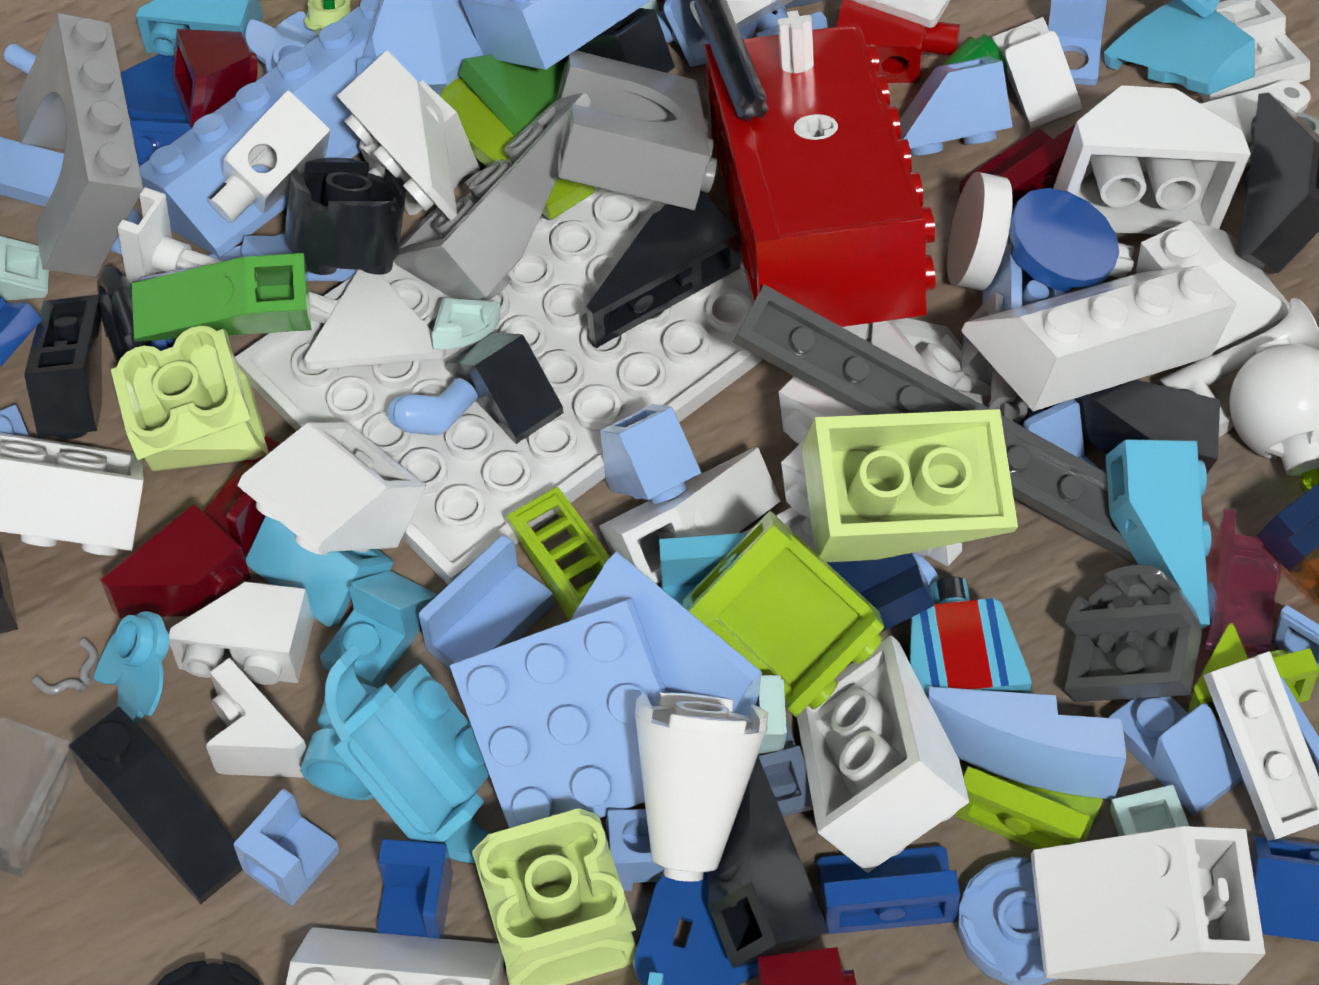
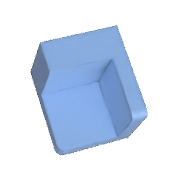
M282 789L233 844L243 872L291 906L297 902L339 853L337 841L301 817L295 796L285 789Z

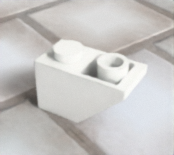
M244 582L170 628L169 644L178 669L185 670L198 677L211 678L209 672L230 658L252 682L263 685H272L278 681L298 683L314 623L306 589Z

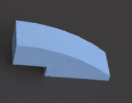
M928 687L927 698L960 760L992 774L1033 787L1075 796L1109 800L1116 798L1127 759L1122 719L1058 715L1056 695Z

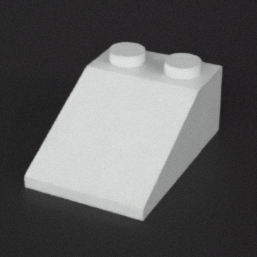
M891 635L880 643L867 660L859 665L853 662L835 678L838 681V685L832 695L821 706L814 710L807 706L797 716L817 832L867 873L890 857L901 853L910 843L939 823L950 819L959 809L969 803L959 758L900 643Z

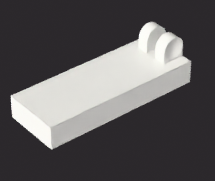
M1270 651L1203 675L1267 841L1276 840L1319 824V776Z

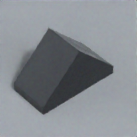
M493 332L446 362L447 370L455 379H464L473 386L478 394L476 401L516 444L564 413L558 396L523 334Z

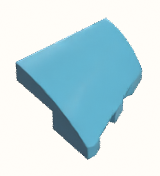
M1173 0L1150 13L1122 34L1104 52L1105 65L1115 70H1118L1126 62L1148 67V79L1162 83H1178L1185 86L1187 90L1211 95L1255 77V39L1216 10L1204 19L1181 0Z

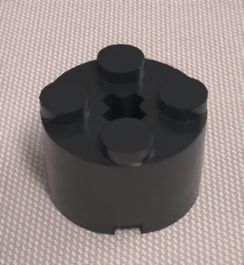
M320 158L306 162L305 172L300 174L297 168L291 172L284 235L286 246L294 254L304 253L307 271L318 275L333 274L337 268L361 269L366 273L375 275L391 272L393 260L397 257L400 245L407 190L403 186L405 184L404 180L400 176L396 178L386 168L384 178L368 173L369 163L356 159Z

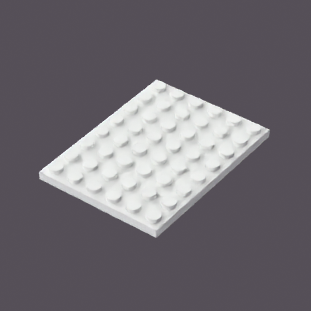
M595 187L594 194L551 221L541 214L522 259L508 273L511 277L509 284L492 299H473L500 302L501 319L493 332L524 335L563 406L564 413L517 444L477 401L445 433L440 435L407 433L394 427L389 421L387 414L388 406L398 396L415 394L439 397L455 381V377L447 370L446 362L476 343L459 348L445 349V357L442 359L309 370L305 367V355L324 326L323 323L311 319L312 330L269 333L234 357L251 386L295 431L306 423L347 422L427 486L402 539L447 585L457 578L502 535H506L514 541L515 545L520 542L506 521V515L557 486L569 502L572 503L605 478L600 430L651 404L673 407L678 421L681 422L764 360L732 342L753 305L741 253L740 269L602 346L594 347L589 338L587 304L652 214L658 212L666 205V203ZM393 261L391 272L381 276L433 331L442 299L451 297L399 267ZM354 275L324 295V297L332 300L340 299ZM552 509L529 522L528 525L534 531L557 513Z

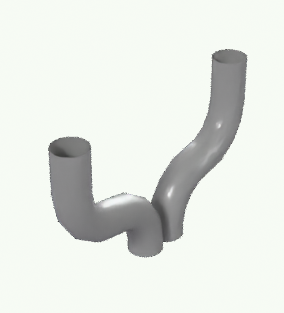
M83 638L79 643L89 654L87 661L81 666L79 672L81 681L67 679L57 685L50 686L39 676H36L32 683L41 692L48 695L59 694L68 688H74L82 692L85 687L92 683L89 671L98 659V652L95 646L86 638Z

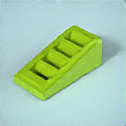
M557 486L506 515L505 519L570 621L595 579L577 590L570 581L589 569H592L597 577L610 556ZM554 509L559 519L534 533L528 523ZM567 529L572 538L548 552L542 543ZM579 549L585 558L561 570L556 562Z

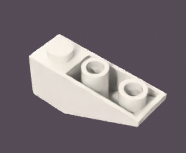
M387 50L337 95L352 112L345 120V123L367 147L375 139L381 144L373 153L396 178L406 171L411 178L403 186L426 211L436 204L452 221L457 216L442 110L418 81Z
M753 447L686 481L687 489L682 494L668 501L654 504L651 499L600 525V530L611 555L617 551L651 581L657 584L662 581L659 539L739 533L781 501L758 447Z

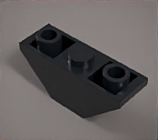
M1268 92L1258 94L1257 112L1251 123L1253 147L1250 169L1245 176L1247 200L1244 223L1239 230L1241 257L1266 273L1275 274L1279 273L1319 232V136L1296 112Z

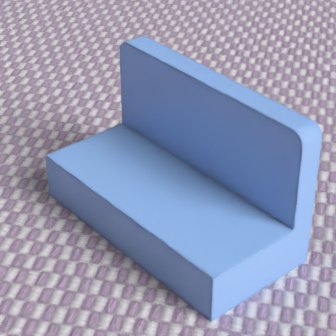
M502 535L420 611L419 619L426 650L450 669L449 665L517 641L555 605L554 595L551 590L518 566L514 541L506 535Z

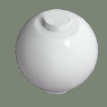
M1286 338L1268 341L1256 348V355L1251 357L1242 366L1233 381L1229 409L1234 428L1242 441L1257 454L1268 459H1277V456L1281 457L1287 475L1297 476L1318 471L1319 350L1308 345L1291 344V341Z

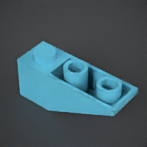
M1124 440L1106 455L1109 514L1138 565L1156 567L1176 583L1196 610L1201 629L1210 625V618L1215 610L1216 596L1212 582L1207 581L1205 557L1208 556L1211 547V530L1208 522L1202 518L1201 497L1206 489L1207 473L1204 462L1198 460L1197 441Z

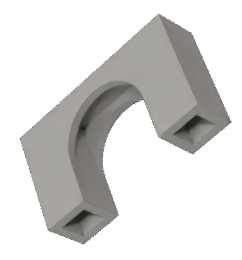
M57 13L14 105L21 144L65 150L57 184L35 226L42 269L96 277L118 237L117 227L122 220L127 221L143 190V184L111 24L91 18Z
M576 50L569 54L564 66L556 100L585 92L591 99L589 108L575 104L571 106L558 154V178L695 210L700 191L710 192L717 167V159L711 158L713 139L707 138L710 120L704 119L706 101L700 100L697 80Z

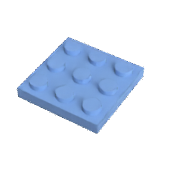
M632 598L449 665L509 828L578 808L598 814L601 818L607 816L608 810H623L645 802L635 719L636 700L639 696L647 695L651 706H659L660 693L667 692Z

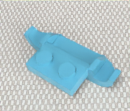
M352 644L330 668L325 683V703L328 717L340 739L333 746V749L410 841L447 844L451 859L475 864L472 851L488 834L492 833L482 829L472 819L484 803L476 791L487 779L489 772L470 722L451 701L445 688L432 678L421 663L404 674L392 689L387 684H384L369 695L356 678L354 666L361 652Z

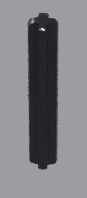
M695 0L694 7L738 117L748 122L754 116L763 118L768 111L765 101L766 94L727 1Z

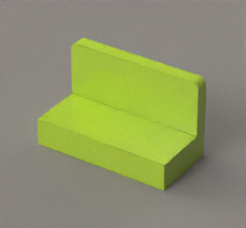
M968 766L963 778L969 803L955 813V817L1036 850L1086 842L1101 809L1103 799L1075 796L1033 787L992 774L978 767L974 769Z

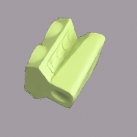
M202 325L191 327L176 339L173 347L162 351L152 346L135 347L126 352L119 360L117 367L111 369L128 439L137 460L145 458L153 472L253 460L269 454L264 439L266 435L252 386L234 358L227 330L221 329L216 331L211 327Z
M578 808L488 834L472 851L505 961L509 985H567L633 964L637 946L631 932L635 931L636 928L598 814Z

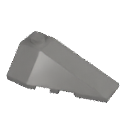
M585 92L558 99L506 145L504 151L509 156L506 161L504 159L497 160L482 172L478 170L465 182L471 192L466 197L456 201L457 216L451 221L437 207L399 245V252L393 260L394 263L454 299L473 300L483 298L484 300H489L505 289L511 280L508 273L522 259L558 178V154L571 106L575 104L589 108L591 99Z

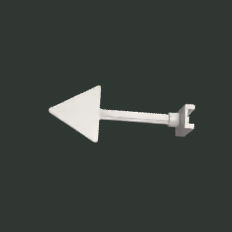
M146 187L139 195L143 219L139 225L122 220L117 227L126 279L131 285L134 282L140 281L141 277L224 262L193 251L189 244L172 239L166 195ZM361 269L357 270L345 292L338 300H332L309 291L311 319L324 324L304 358L305 367L309 370L433 360L445 357V349H433L432 331L381 275L366 273Z

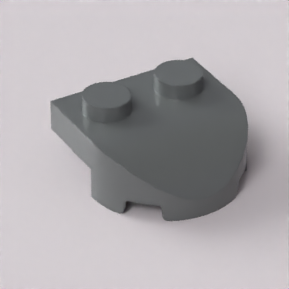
M1149 565L1120 567L1104 574L1106 584L1091 595L1088 600H1085L1082 596L1076 598L1065 621L1076 635L1064 688L1075 702L1191 694L1201 643V624L1191 602L1177 584L1170 580L1163 571Z

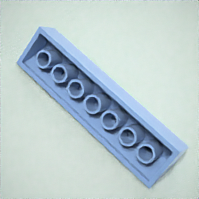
M362 0L360 6L338 22L325 26L320 31L319 36L300 50L284 56L274 69L259 80L242 87L233 99L214 113L198 119L192 129L173 143L157 149L150 156V159L139 167L143 189L146 187L166 195L171 231L221 258L242 242L244 235H251L288 207L289 192L265 214L251 204L233 223H230L212 207L207 199L227 180L223 176V159L226 154L287 90L295 95L331 130L327 153L324 158L351 159L361 152L359 148L361 139L345 123V120L352 112L337 95L358 77L357 60L363 56L380 0ZM431 0L447 79L446 86H448L460 77L459 71L464 58L484 55L461 0ZM256 166L252 168L254 171L259 173H267L271 171L270 169L264 166Z

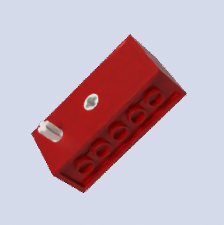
M798 11L787 12V18L778 19V35L743 39L766 94L765 101L768 106V111L763 118L754 116L749 122L738 117L710 44H705L711 137L733 225L740 233V253L753 303L765 284L841 327L926 316V291L935 290L936 288L933 259L931 255H926V243L935 242L934 217L930 206L923 207V188L919 172H912L911 151L907 138L900 139L901 129L898 110L896 106L890 107L888 82L886 75H879V60L875 44L866 45L860 24L812 30V17L810 15L799 16Z

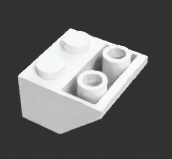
M347 422L306 423L245 472L237 485L257 502L256 507L262 514L283 523L296 534L295 539L300 546L320 555H327L334 551L354 550L368 552L370 549L397 548L427 487Z

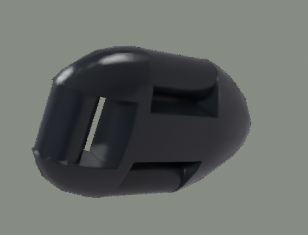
M112 265L104 266L97 282L99 307L105 336L108 337L116 364L118 365L119 360L126 352L140 346L155 347L154 340L135 342L132 285L117 267Z

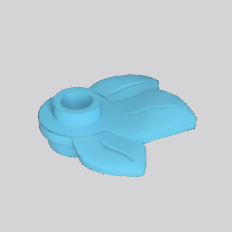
M147 611L141 612L136 616L128 615L122 619L116 633L108 641L94 673L96 681L118 686L117 707L120 706L136 724L140 722L144 715L152 716L158 706L164 682L162 661L166 657L169 648V634L165 629L162 618L156 613Z

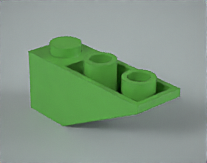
M304 253L241 257L132 283L135 342L177 339L184 331L201 325L211 327L216 331L225 329L228 336L312 330L309 278Z

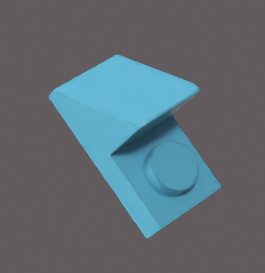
M390 570L353 581L348 588L354 610L320 655L323 669L330 671V668L354 644L361 652L354 666L356 678L359 683L378 689L421 630L420 611L438 595Z

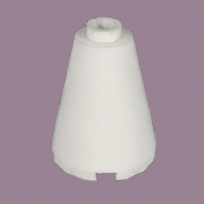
M660 693L659 706H651L647 695L639 696L636 700L635 719L651 858L655 864L664 867V876L679 881H700L703 879L704 872L713 871L718 868L768 728L769 713L761 707L751 704L748 717L732 713L734 700L722 697L688 693Z

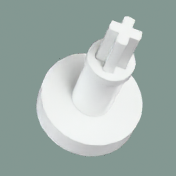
M975 172L966 182L955 210L948 243L947 273L952 285L983 291L993 281L1000 266L1005 247L1010 240L1008 234L1012 215V188L1007 178ZM1118 243V259L1109 276L1123 278L1126 277L1127 272L1132 270L1134 261L1131 258L1134 247Z

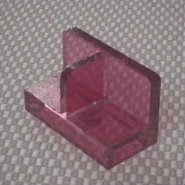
M1224 508L1214 548L1211 582L1215 593L1210 625L1207 626L1205 649L1215 650L1228 624L1233 623L1246 655L1258 656L1270 651L1275 595L1281 578V566L1278 564V559L1258 537L1234 534L1237 510Z

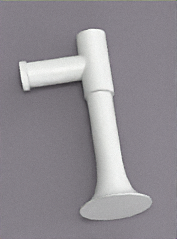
M1291 298L1288 315L1275 327L1215 356L1201 359L1158 379L1157 384L1174 389H1188L1199 395L1215 398L1208 385L1242 368L1251 357L1256 355L1255 350L1258 346L1268 341L1286 338L1291 341V344L1308 345L1319 350V328L1307 306L1300 299ZM1221 406L1219 437L1226 434L1234 426L1231 417L1226 415Z

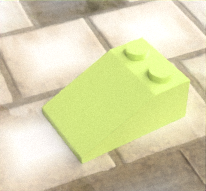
M1000 409L814 418L802 444V454L814 549L825 562L879 560L1015 532L1018 528Z

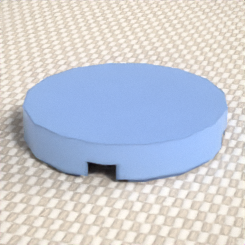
M1010 857L988 864L970 879L959 904L958 936L967 957L985 975L1007 985H1043L1058 980L1044 978L1032 863L1029 862V858Z

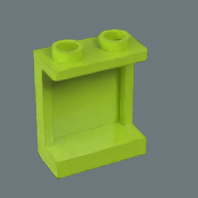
M771 511L683 599V607L759 669L762 672L761 676L781 675V680L784 679L785 707L795 717L807 706L812 710L821 706L835 691L838 685V681L835 678L852 661L859 665L867 660L882 641V636L879 633L884 629V624L880 612Z

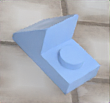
M1171 696L1134 698L1109 716V718L1122 719L1125 748L1164 787L1174 785L1180 803L1194 817L1242 780V774L1212 710L1206 703L1201 704L1188 714Z

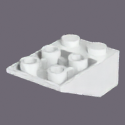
M1180 826L1036 849L1031 853L1044 978L1238 985L1265 955L1246 829Z

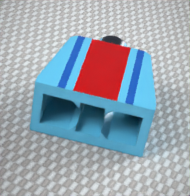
M949 576L933 582L930 590L935 606L911 617L909 663L926 696L928 687L1030 694V674L1002 603L994 598L970 600L967 582L961 577Z

